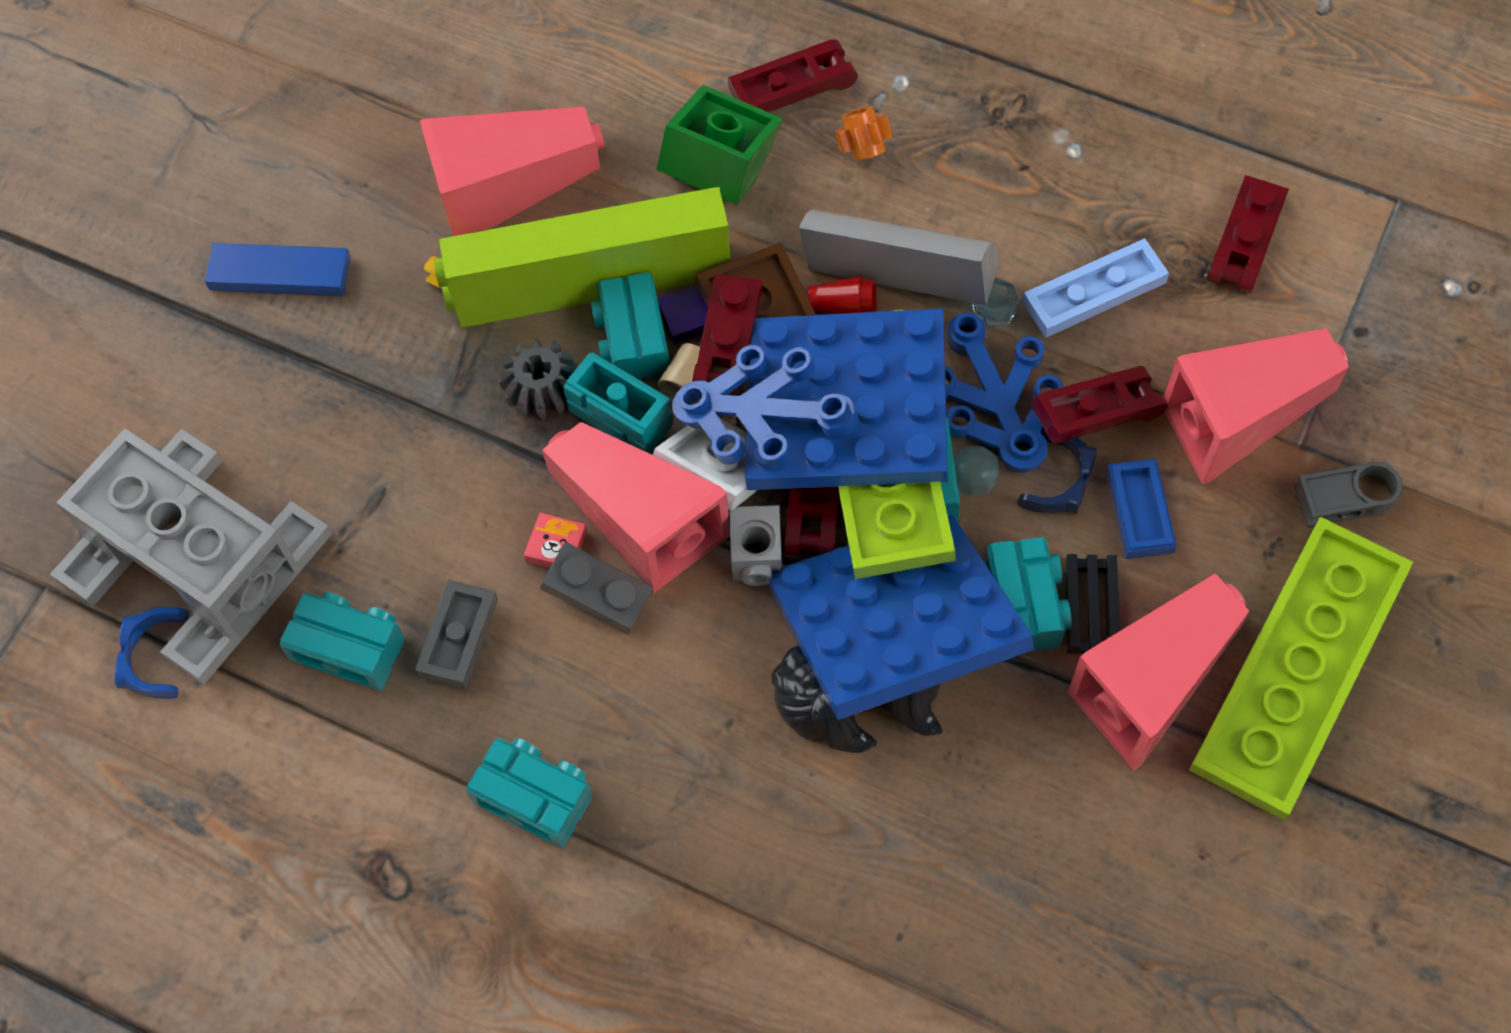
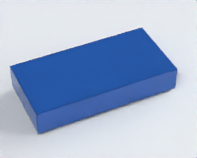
M1148 459L1108 464L1106 474L1125 559L1174 553L1177 545L1157 460Z

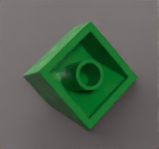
M702 85L666 124L656 170L672 176L678 182L688 183L701 190L719 187L722 200L738 205L754 185L778 134L783 118Z

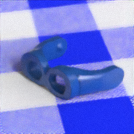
M158 607L135 616H124L120 632L121 652L118 653L114 674L117 688L129 689L154 698L173 699L178 697L179 688L176 686L149 684L141 681L133 673L131 655L141 636L155 624L187 621L189 616L187 609L180 607Z

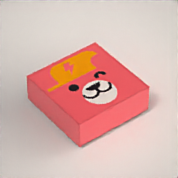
M539 512L524 553L525 561L550 568L565 541L579 549L582 548L588 532L586 524Z

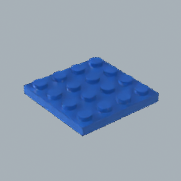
M943 309L755 318L750 345H757L763 349L769 360V368L763 376L757 379L749 378V389L782 368V359L789 350L797 347L808 350L815 363L814 374L805 381L794 383L774 398L820 401L824 396L831 393L842 394L852 400L859 415V423L855 431L849 436L841 439H832L827 437L822 432L819 424L815 422L764 419L774 433L785 437L792 449V457L784 467L777 469L768 467L758 452L757 443L747 431L745 466L747 490L948 482ZM759 358L750 360V366L754 365ZM805 361L797 362L792 368H800L804 365ZM840 409L832 411L829 415L838 413ZM782 447L773 448L768 455L778 454Z
M948 515L955 548L956 561L855 579L850 548L847 545L837 548L832 552L783 567L782 571H772V579H769L768 583L769 589L837 720L1034 650L1031 632L953 515Z

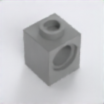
M779 505L736 507L730 511L733 582L743 581V583L751 586L768 584L769 579H772V571H782ZM752 543H762L768 547L764 552L757 554L745 550Z

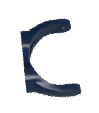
M1043 428L1041 431L1042 436L1047 442L1052 443ZM1078 437L1056 444L1064 446L1073 453L1081 469L1080 478L1069 489L1055 497L1042 498L1031 494H1020L1017 502L1020 507L1043 513H1078L1097 453V448L1087 446Z

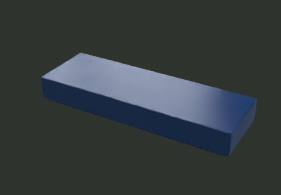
M213 243L205 283L209 290L344 296L351 256L348 248Z

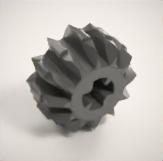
M536 337L533 347L529 349L517 343L515 349L517 356H504L502 363L504 371L499 373V383L501 389L505 391L503 395L506 403L510 408L517 406L519 414L524 419L534 410L537 411L538 417L543 421L547 411L551 409L562 415L565 409L563 402L568 400L565 397L563 387L576 370L574 356L570 351L562 352L561 346L556 340L547 347H543L542 342Z

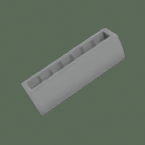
M815 209L807 212L799 226L808 268L812 272L843 278L863 274L864 279H875L876 284L986 305L999 268L997 247L994 242Z

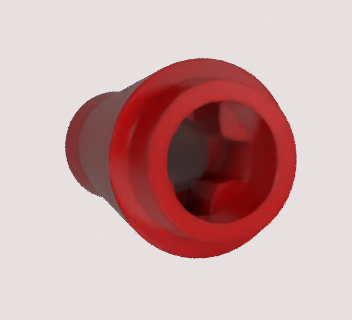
M862 274L821 285H809L808 299L815 313L828 315L876 312L875 279H864Z

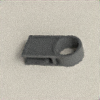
M1368 462L1356 466L1300 475V483L1294 485L1308 527L1315 526L1320 517L1335 523L1385 514L1395 505L1403 489L1402 479L1398 472L1390 465L1382 462ZM1364 477H1375L1382 480L1390 489L1391 498L1385 501H1376L1368 498L1359 488L1358 480Z

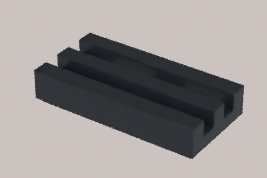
M1067 554L1065 560L1066 599L1071 612V629L1067 630L1068 653L1084 654L1101 643L1098 572H1105L1107 639L1120 631L1117 555H1107L1106 559H1097V555H1087L1086 559L1077 558V554ZM1078 571L1086 572L1089 642L1080 641Z

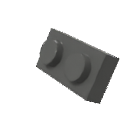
M565 541L546 574L540 589L629 635L653 587Z
M448 580L415 668L419 678L467 689L498 602L495 591Z

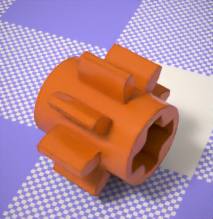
M873 106L859 108L841 116L844 127L834 130L840 151H843V153L851 151L855 161L868 159L886 151L883 140L893 137L888 116H884V114L876 116Z

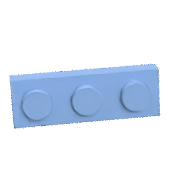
M1144 238L1024 292L1022 303L1043 336L1047 338L1166 284L1169 272Z

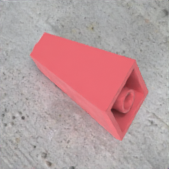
M585 106L436 117L419 120L453 236L489 230L601 168L598 150L605 148L602 132L598 122L590 124Z
M1327 328L1177 357L1163 397L1168 405L1165 414L1201 483L1205 484L1214 480L1336 392L1349 368L1347 355L1343 347L1339 343L1334 342Z
M582 422L570 430H563L557 433L549 441L547 447L542 449L547 470L644 583L653 587V593L730 537L727 493L719 485Z
M1215 573L1080 656L1067 693L1133 771L1142 766L1240 630L1249 613L1243 596L1233 585L1225 584Z

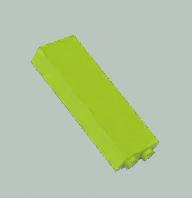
M715 187L441 238L439 243L442 258L434 259V267L438 285L442 287L447 312L456 311L460 327L464 328L590 304L591 301L600 300L597 284L602 280L619 277L626 279L630 275L649 272L653 276L656 291L695 284L697 273L731 261L729 226L720 188Z

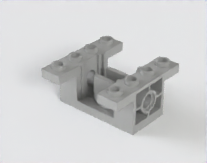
M124 428L56 502L83 538L50 575L58 584L91 607L100 600L133 561L176 589L193 614L160 652L169 662L204 686L333 533L327 524L292 501L288 503L269 525L205 482L220 465L222 459L218 452L182 428L161 452ZM178 522L175 527L165 530L168 524Z

